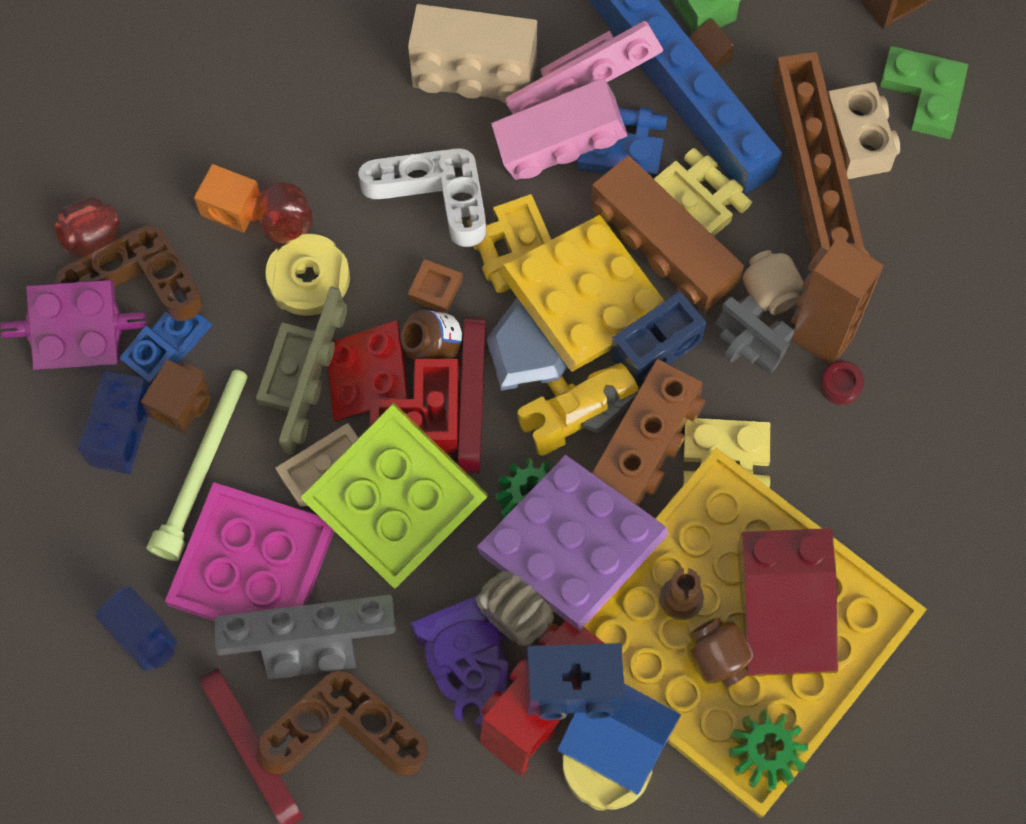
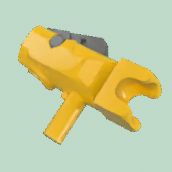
M622 363L590 374L587 380L576 386L574 384L568 385L561 376L557 381L546 382L555 397L546 401L542 396L522 406L517 412V417L523 432L529 433L536 430L533 433L536 452L539 456H544L565 445V437L583 428L596 433L603 430L620 414L625 413L630 408L639 389L634 378Z

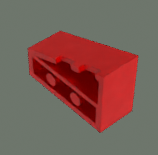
M564 621L560 627L555 623L551 625L538 643L539 646L605 644L585 627L578 631L567 621ZM525 658L521 660L510 675V679L514 682L503 694L496 691L483 706L481 713L484 717L480 736V744L521 777L530 767L528 759L543 741L549 742L556 733L554 728L562 720H543L539 718V714L528 715ZM568 678V682H571L573 690L581 689L582 686L578 685L577 678Z

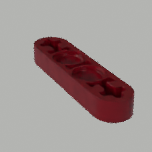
M465 317L458 466L467 474L481 473L486 318Z
M219 668L199 678L200 684L280 824H294L303 819L304 817L280 774L268 773L257 763L256 751L260 739Z

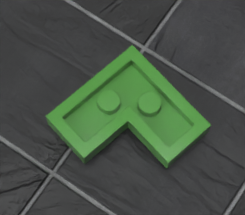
M891 46L880 87L919 96L911 130L950 139L954 131L969 64Z

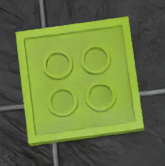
M393 402L300 498L396 589L487 498L488 494Z

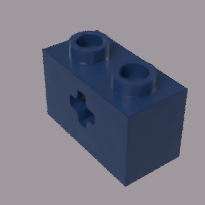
M621 643L527 646L525 674L528 715L539 714V718L543 720H559L566 718L567 713H586L588 718L603 719L613 716L614 712H621L625 700ZM568 678H577L578 685L582 686L581 689L573 690L571 682H568Z

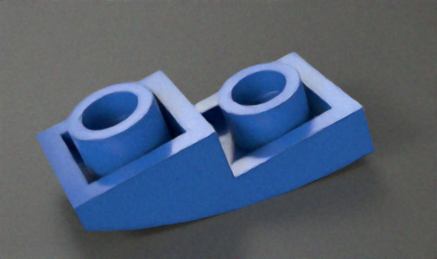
M179 297L176 298L180 303L185 302ZM165 312L152 329L148 326L142 329L121 355L120 359L152 384L167 359L177 364L199 342L213 324L201 314L186 321H177Z

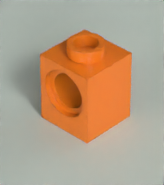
M214 164L211 165L194 196L200 216L243 233L250 221L254 222L257 220L263 207V199L261 198L257 181Z

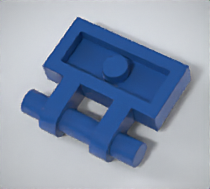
M641 107L640 111L619 108L624 125L637 127L636 134L627 133V137L619 139L611 147L605 149L596 148L581 154L578 158L577 169L606 174L629 155L654 179L658 176L664 139L649 137V129L665 131L668 115L652 113L653 109Z

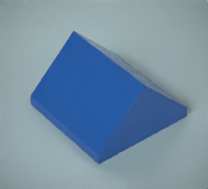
M624 684L625 700L621 712H614L613 716L603 719L588 718L586 713H575L558 748V752L639 796L681 714Z

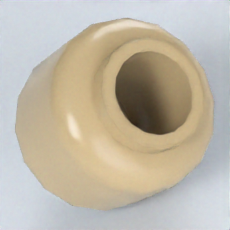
M770 250L753 256L749 260L750 267L744 272L742 279L748 294L753 297L757 305L763 308L764 312L769 311L771 315L781 314L796 306L800 298L799 295L803 291L802 285L804 282L791 257L784 253L772 254Z

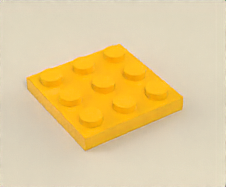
M601 215L504 264L499 272L571 372L610 351L613 336L664 302V299Z

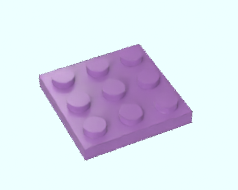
M565 455L477 548L479 554L500 571L512 572L515 576H520L527 584H531L532 588L541 594L543 600L550 605L552 611L580 631L668 536L666 526Z

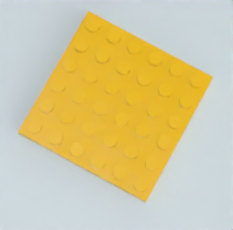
M716 447L656 517L657 521L667 527L668 536L584 627L605 644L621 643L624 684L681 714L667 742L762 819L788 785L784 784L777 776L775 790L768 791L765 786V777L761 776L760 781L753 788L748 785L753 772L748 769L742 775H736L734 769L744 759H734L728 756V750L731 747L741 746L731 738L733 730L740 729L746 732L742 720L747 715L752 717L759 725V714L762 710H768L772 724H775L778 716L784 713L787 715V721L783 726L786 731L796 725H799L802 729L801 733L793 739V742L807 743L808 750L803 754L795 755L806 763L927 609L833 537L837 576L838 673L746 676L741 681L727 688L724 687L722 682L716 684L705 683L687 655L686 646L691 641L688 634L705 622L715 617H720L722 622L734 621L744 636L737 550L741 533L746 531L822 529ZM684 568V574L688 573V568L698 573L701 579L700 587L704 595L703 607L699 613L687 620H677L667 615L662 609L659 599L664 584L672 579L676 571ZM764 740L760 748L757 749L758 754L765 753L764 759L772 760L776 752H778V748L776 745L770 748L772 742ZM790 769V771L793 774V777H795L799 772Z

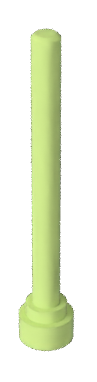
M232 371L166 525H161L159 530L153 531L146 548L161 558L179 561L186 545L183 541L185 534L182 530L248 377L243 371Z

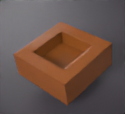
M424 259L408 292V300L434 311L448 313L463 281L462 273Z

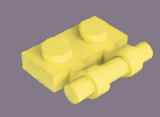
M693 148L684 157V160L691 166L688 171L675 161L655 177L654 180L715 236L732 221L733 214L725 207L726 205L731 204L740 213H743L750 207L752 201L743 193V187L736 180L730 181L717 169V162L709 155L704 157L696 148ZM706 180L717 192L712 195L699 182Z
M697 418L693 422L687 419L684 425V462H700L701 466L717 447L770 488V475L753 474V465L769 466L770 422ZM695 471L683 472V486Z

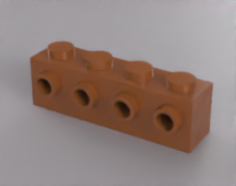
M629 155L592 185L591 206L597 216L601 215L606 223L610 221L620 231V236L626 245L633 250L638 248L648 258V263L653 271L660 277H667L677 286V291H681L692 306L696 305L705 313L740 283L744 265Z
M839 237L829 250L821 247L808 267V270L811 272L802 285V288L805 290L796 303V306L799 308L791 319V323L795 325L791 341L829 365L836 362L856 335L884 265L870 257L869 253L860 245L847 243Z
M657 359L592 474L638 507L646 492L654 495L665 472L659 470L667 455L671 458L676 456L685 439V435L680 432L687 419L694 422L704 406L706 399L700 397L703 382Z

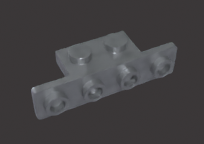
M382 595L217 616L215 618L216 654L227 655L261 650L268 679L290 678L299 675L356 668L354 638L393 634L395 632L393 599L391 595Z

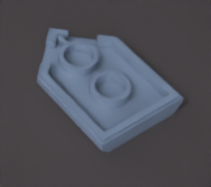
M516 298L486 338V345L489 355L492 356L501 391L517 388L518 384L540 380L541 383L557 381L567 369V365L519 299Z

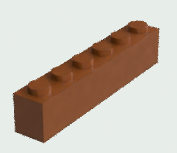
M811 52L777 57L772 86L812 259L821 247L829 250L838 237L847 243H856L864 248L818 53Z

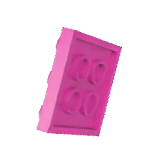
M213 482L165 603L169 607L215 621L217 616L307 605L334 530L318 515Z

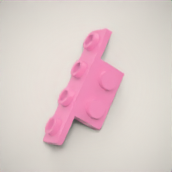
M647 21L639 23L616 37H613L612 33L608 31L541 68L543 77L506 97V104L510 111L515 114L602 78L609 82L660 54L663 51L662 46Z

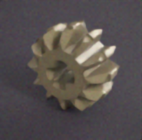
M503 570L490 579L482 587L481 593L476 598L481 613L489 619V622L499 632L506 635L510 641H515L520 646L527 647L535 640L540 639L554 620L550 605L543 600L542 595L537 593L531 584H527L520 576H515L509 571Z

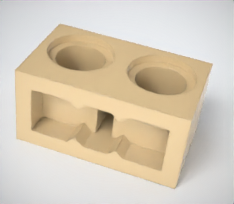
M872 82L828 91V99L848 179L891 171L895 157L900 153V141L897 132L890 130L887 120L889 117L888 103L884 96H879L876 83ZM851 111H860L864 115L859 116L852 113ZM862 145L872 146V147L875 148L876 150H875V151L867 150V149L863 148Z

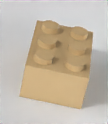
M417 4L408 44L413 88H420L428 93H438L440 91L457 93L472 99L478 97L493 98L506 103V97L534 81L537 64V20Z

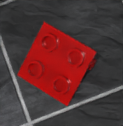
M398 320L332 341L335 343L333 358L328 366L333 421L337 422L369 412L371 399H410L407 390L406 362L403 357Z

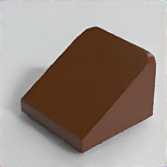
M712 18L703 23L689 37L714 70L732 60L734 45Z

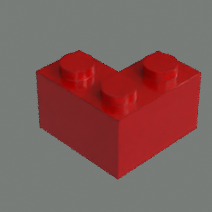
M415 359L414 399H371L370 426L394 402L449 457H458V359Z

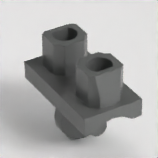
M747 295L738 302L730 297L723 304L722 313L713 326L721 333L719 338L730 346L724 357L732 363L742 356L751 364L756 362L771 374L778 367L784 356L794 330L783 321H776L770 327L759 320L764 309L757 305L751 295Z

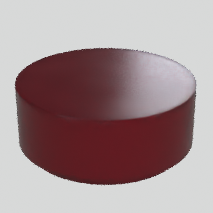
M836 361L828 365L820 380V389L823 396L836 405H848L854 402L860 396L864 387V376L861 370L855 364L848 361Z

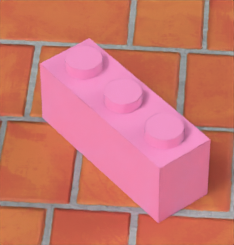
M605 78L491 123L503 164L515 180L533 178L539 175L543 169L556 164L571 163L578 159L581 154L596 148L605 149L611 147L619 139L628 136L615 96Z

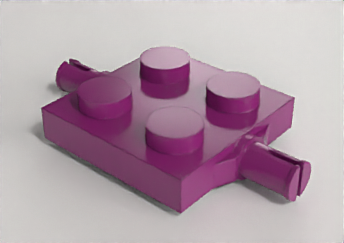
M114 280L26 286L28 302L26 320L2 321L1 329L17 328L18 330L3 331L1 335L3 339L27 337L32 348L33 370L121 364L119 340L122 330L143 329L147 326V321L130 322V320L147 318L145 311L120 313L115 302Z

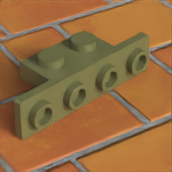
M330 287L316 331L281 323L256 396V401L259 405L288 412L279 438L282 449L288 454L293 455L297 443L303 444L309 428V420L306 419L310 404L316 405L322 389V381L319 380L323 365L329 366L333 358L335 343L332 342L335 329L336 327L341 328L346 318L347 304L344 303L339 288Z

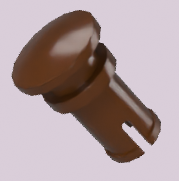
M684 568L679 569L661 589L659 597L661 607L673 619H691L703 607L704 595L700 587L701 579L696 571L688 568V573L684 574Z

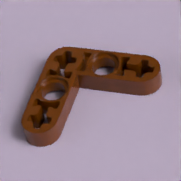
M154 225L140 227L70 263L57 273L54 281L55 284H64L77 281L114 280L115 288L144 273L172 319L177 321L192 319L199 314L203 307V300L195 282L164 232ZM152 243L153 247L148 249L145 247L146 245ZM133 252L135 257L130 259L128 254ZM114 259L123 260L117 269L112 271L103 270L109 261ZM162 268H176L171 276L163 279L156 278V274ZM94 271L97 274V277L93 278L91 275V273H93ZM179 288L185 299H187L182 303L176 299L173 293Z
M334 671L326 675L262 734L256 751L257 763L263 770L276 775L284 774L291 770L340 725L390 771L397 775L409 776L418 772L427 756L428 746L426 740L417 730L354 675L345 671ZM344 689L348 692L346 698L340 696L335 699L331 696L333 690L338 692ZM358 702H361V704H360V705L357 707V709L355 710L354 715H351V714L349 713L351 707H353V708L355 709L356 706H357V703H358ZM303 713H312L320 719L322 726L314 731L305 730L298 724L297 717ZM367 714L376 715L383 721L384 729L378 732L368 731L362 726L360 719ZM394 731L396 733L394 739L390 737L388 743L385 745L383 742L387 740V738L390 735V732ZM288 734L293 738L287 746L285 756L281 753L275 756L269 754L271 746L274 748L280 747L287 740ZM410 747L414 750L412 756L407 755L404 758L397 754L399 749L405 750Z

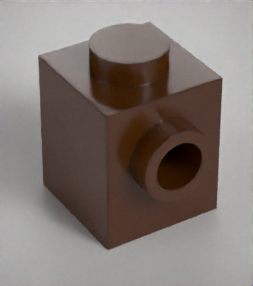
M167 359L142 398L141 403L150 418L185 434L195 417H201L206 411L210 402V390L204 379V373L200 369L187 362H182L181 365H178Z

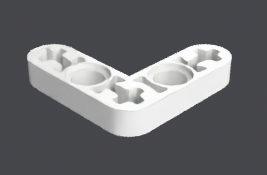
M449 149L374 159L366 162L359 169L360 188L366 197L386 199L443 191L451 240L457 245L471 247L479 244L486 237L485 212L475 158L469 151ZM461 167L463 177L455 178L454 168ZM415 170L427 172L425 176L420 178L408 176L410 172ZM459 193H469L472 195V198L466 201H457L453 199V196ZM470 216L471 227L464 228L462 217Z

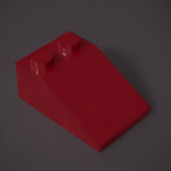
M832 528L742 532L737 550L744 637L754 654L752 661L746 666L747 676L838 673L837 576Z

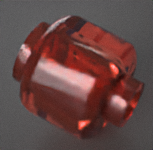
M284 182L273 184L264 189L257 198L255 205L256 216L263 233L268 239L276 243L288 244L291 240H295L300 235L307 234L313 224L312 209L306 195L296 185Z
M90 197L61 209L58 222L55 223L54 228L57 238L66 252H74L76 255L84 257L115 241L116 228L120 226L116 211L111 205L105 206L97 198Z

